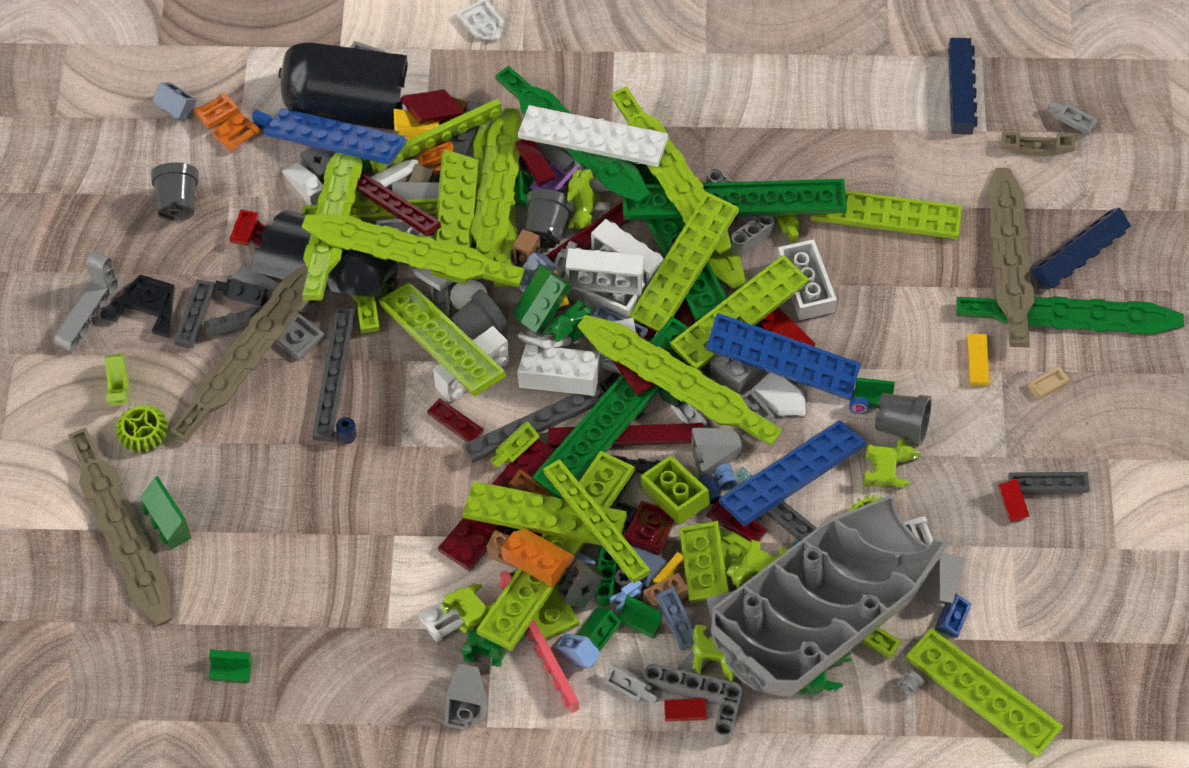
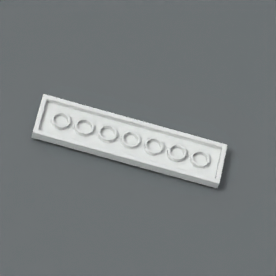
M529 105L518 131V138L658 167L668 141V133Z

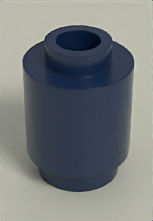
M343 417L337 421L338 439L345 444L352 443L357 437L354 420L349 417Z
M705 474L697 479L709 491V505L714 504L721 498V490L712 475L708 476V474Z

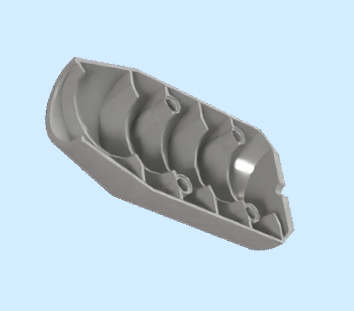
M891 495L832 518L713 607L711 633L718 651L724 653L726 657L725 663L732 672L752 689L786 697L793 696L911 602L946 549L948 540L945 538L943 540L934 538L930 546L919 540L900 518L895 507L894 497Z

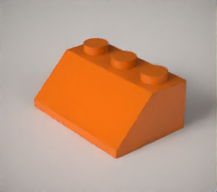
M526 528L513 532L501 547L503 560L551 587H554L575 559V556Z

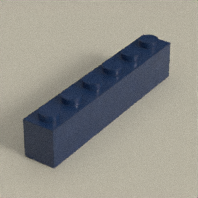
M950 37L951 134L973 135L974 127L978 125V117L974 116V113L977 112V102H974V99H976V88H973V84L976 83V73H973V70H975V59H972L975 53V46L971 45V38Z
M1120 207L1110 209L1031 270L1042 288H1054L1061 283V279L1071 276L1074 273V269L1084 266L1087 263V259L1100 254L1099 250L1112 245V240L1125 235L1126 230L1131 225Z

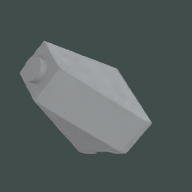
M692 428L691 449L699 477L708 474V476L713 475V470L722 464H729L741 456L744 440L742 436H739L737 429Z
M942 553L919 588L924 603L932 604V607L942 608L945 607V604L953 603L965 563L964 557Z
M458 663L446 694L444 726L465 730L472 723L480 722L486 718L487 698L479 668Z

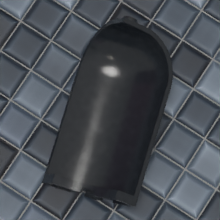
M299 43L291 46L285 52L282 68L280 67L278 77L281 78L282 100L289 110L353 125L395 130L394 109L403 110V103L400 101L401 88L405 87L408 60L407 55L319 43Z
M285 210L273 218L274 222L272 225H267L261 235L263 241L260 248L255 250L251 268L252 272L284 279L305 264L303 257L311 233L302 228L305 214ZM343 249L340 261L328 275L325 290L355 296H382L390 294L396 290L398 285L397 261L373 257L371 254L352 249Z

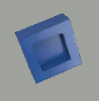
M255 110L252 114L253 124H256L261 129H264L272 120L270 115Z

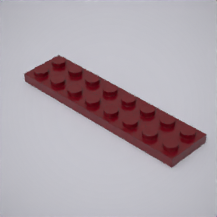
M537 439L513 462H510L492 485L510 488L508 484L519 469L533 477L554 453L555 449ZM463 518L440 544L438 551L470 572L487 552V545L494 531L503 533L506 526Z

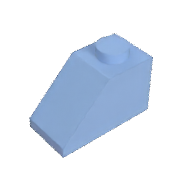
M565 633L553 647L564 658L577 667L583 668L593 666L601 654L588 637Z

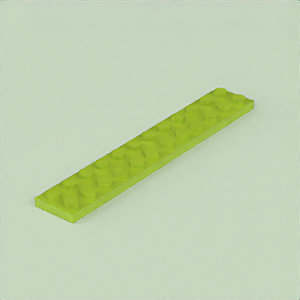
M600 451L579 483L598 506L610 508L634 473L635 467ZM542 534L541 536L545 540L571 553L575 558L585 545V542ZM518 569L476 629L477 634L512 651L563 575L554 587H551L523 570Z

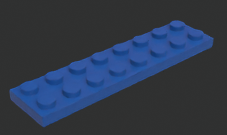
M281 108L271 122L263 129L266 136L389 165L407 143L405 136Z
M717 313L705 348L707 351L850 400L861 366L859 362Z
M839 420L719 498V503L743 526H746L864 448L865 441Z

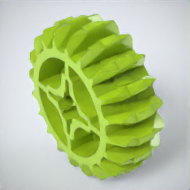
M144 403L141 407H138L135 404L133 409L128 407V412H122V417H118V423L115 426L116 436L119 443L123 444L126 449L130 448L132 452L136 449L140 454L144 449L149 452L151 447L156 450V444L162 445V439H166L168 422L164 413L160 412L158 407L154 408L151 404L146 407ZM151 420L156 423V427L150 424ZM128 429L134 433L133 436L127 433Z

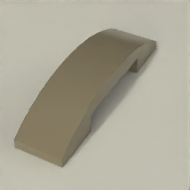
M1002 132L1001 149L1031 156L1065 154L1075 151V134L1057 133V138L1020 137V132Z

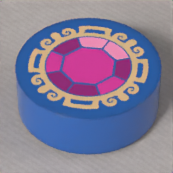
M862 397L853 398L850 400L849 409L854 414H865L869 410V402Z

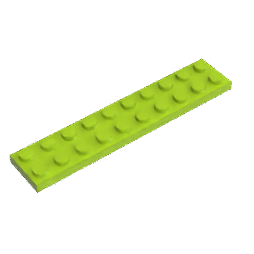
M408 282L378 300L380 306L474 397L507 377L505 371L412 283Z

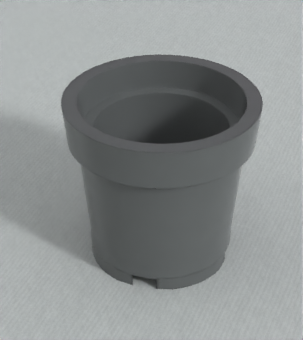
M171 162L158 165L151 170V181L153 187H155L157 212L160 218L174 221V218L180 217V220H186L194 215L195 187L198 185L199 172L194 166L186 163Z
M535 189L530 191L526 202L528 211L525 230L532 231L540 236V248H555L557 244H560L567 219L571 217L574 202L572 200L568 202L567 195L555 190Z
M481 289L471 296V300L449 318L471 340H474L492 326L500 333L509 329V325L501 310L490 296Z
M882 393L878 404L880 405L879 412L877 411L875 429L909 439L910 443L922 445L929 425L932 397L928 395L914 397Z

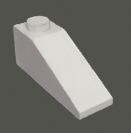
M298 162L282 171L308 205H318L317 202L319 194L322 192L323 184L313 173Z

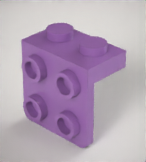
M553 161L549 166L555 174V180L538 186L537 182L534 181L529 188L531 190L550 189L562 192L578 167L575 165L566 173Z

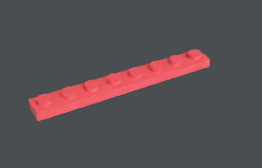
M507 570L500 573L501 581L498 583L502 592L512 579ZM533 619L525 631L529 641L534 642V651L537 657H542L545 672L553 677L552 684L555 690H560L563 705L565 708L569 707L571 713L579 710V701Z

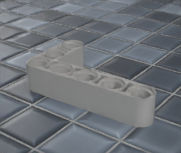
M710 169L707 173L706 183L733 182L719 169ZM772 215L739 216L738 218L745 225L732 234L730 252L737 256L743 255L772 234L774 217Z
M95 251L89 254L86 261L92 282L54 338L56 346L71 352L80 344L118 285L112 259Z
M650 664L645 668L644 680L653 685L652 689L692 699L705 698V702L720 705L715 723L714 738L721 745L731 742L742 702L743 689L738 683L658 664ZM652 674H654V675H657L658 677L655 678V679H652V678H650L649 676L652 675ZM675 679V680H677L678 682H677V683H670L669 680ZM690 684H696L697 687H696V688H691V687H689L688 685H690ZM714 688V689H717L718 691L715 692V693H712V692L709 691V689ZM730 693H735V694H737L738 696H737V697H730L729 694H730ZM730 711L733 715L727 716L724 712ZM726 730L729 733L721 734L719 731Z

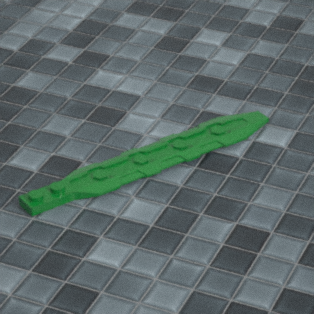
M509 65L495 75L496 81L519 100L521 113L524 115L529 105L572 114L551 92L531 86ZM564 148L580 165L590 169L596 176V179L609 191L641 203L650 196L638 169L631 162Z
M957 296L956 316L991 318L1007 324V316L996 302V298ZM1034 296L1035 302L1027 314L1028 327L1041 326L1064 330L1073 328L1089 329L1096 332L1121 331L1129 332L1130 334L1153 335L1184 327L1183 313L1151 302L1140 301L1115 302L1105 301L1104 299L1083 300L1053 296V298Z

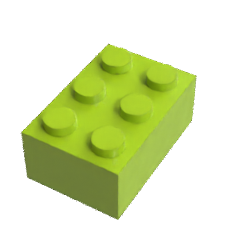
M672 455L640 476L642 490L678 525H681L710 504L708 489Z

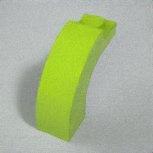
M125 353L106 355L104 357L108 385L105 395L106 402H109V406L129 404V379Z

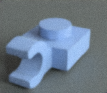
M640 580L634 584L632 582L621 589L620 593L610 598L611 604L616 601L620 602L616 606L617 612L623 610L626 596L634 599L640 597L642 593V583Z

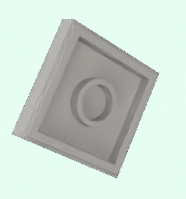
M297 314L285 328L283 335L275 343L299 361L325 338V333L302 315Z

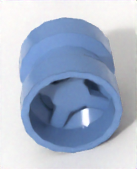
M730 464L719 465L713 470L721 491L730 490L737 485V480L733 476V469Z

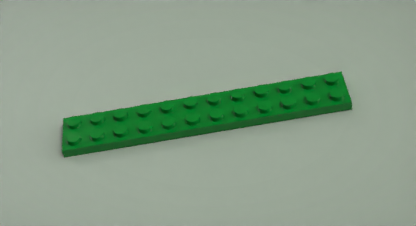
M629 161L638 169L645 185L660 184L646 164ZM683 218L644 219L665 259L686 225ZM708 261L684 299L695 322L727 299Z
M844 179L702 183L705 192L739 208V212L735 217L847 213ZM661 184L646 185L650 196L641 203L623 197L624 220L683 218L674 203L670 202Z
M671 317L649 343L656 347H661L674 358L684 362L670 346V342L689 327ZM621 375L532 478L554 497L564 499L546 477L543 469L560 459L579 482L599 452L606 453L659 392L660 387L657 385L637 396Z

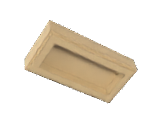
M1058 366L1029 382L1028 388L1040 400L1069 384L1071 379Z

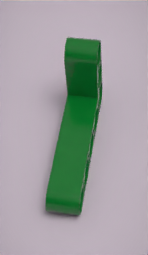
M603 546L600 549L598 569L602 576L609 575L610 578L602 577L601 583L595 589V602L601 607H607L611 604L610 598L614 595L615 574L618 564L614 559L610 561L605 560V558L612 557ZM601 593H607L608 595H607V596H601L600 594H601Z

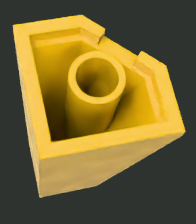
M394 109L395 134L405 136L406 140L439 126V121L419 124L409 111Z

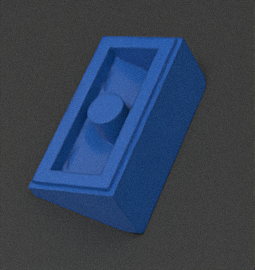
M956 593L953 603L945 604V607H943L935 629L958 638L972 604Z

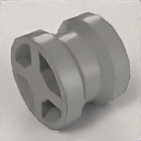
M907 670L904 678L900 679L897 685L907 695L914 696L917 688L921 687L924 681L916 672Z

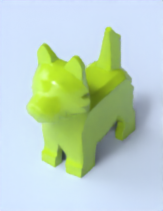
M590 169L583 172L576 170L569 181L567 201L570 202L572 200L575 207V212L568 224L569 229L575 227L583 230L590 225L592 219L590 213L601 199L599 192L593 193L589 185L590 179L593 178Z
M906 438L899 439L894 447H876L868 444L865 459L873 461L872 470L874 472L871 473L869 470H865L862 485L880 488L892 485L896 488L901 487L904 489L905 486L911 483L895 476L896 464L919 459L917 455H920L921 452L914 451L913 447L908 445Z
M752 540L750 549L740 566H730L726 574L732 578L733 584L738 589L789 549L779 547V555L773 557V555H769V552L760 551L761 542Z
M472 583L467 588H458L454 593H449L443 597L440 608L446 614L450 612V609L457 610L459 617L464 621L459 626L464 634L468 633L470 629L478 627L495 603L484 604L476 596L475 593L483 587L482 584Z
M696 625L693 630L694 644L692 650L695 657L692 661L694 664L692 669L697 674H701L703 661L719 662L726 681L733 682V679L738 677L725 663L726 657L724 653L717 650L711 636L707 638L704 634L706 626Z

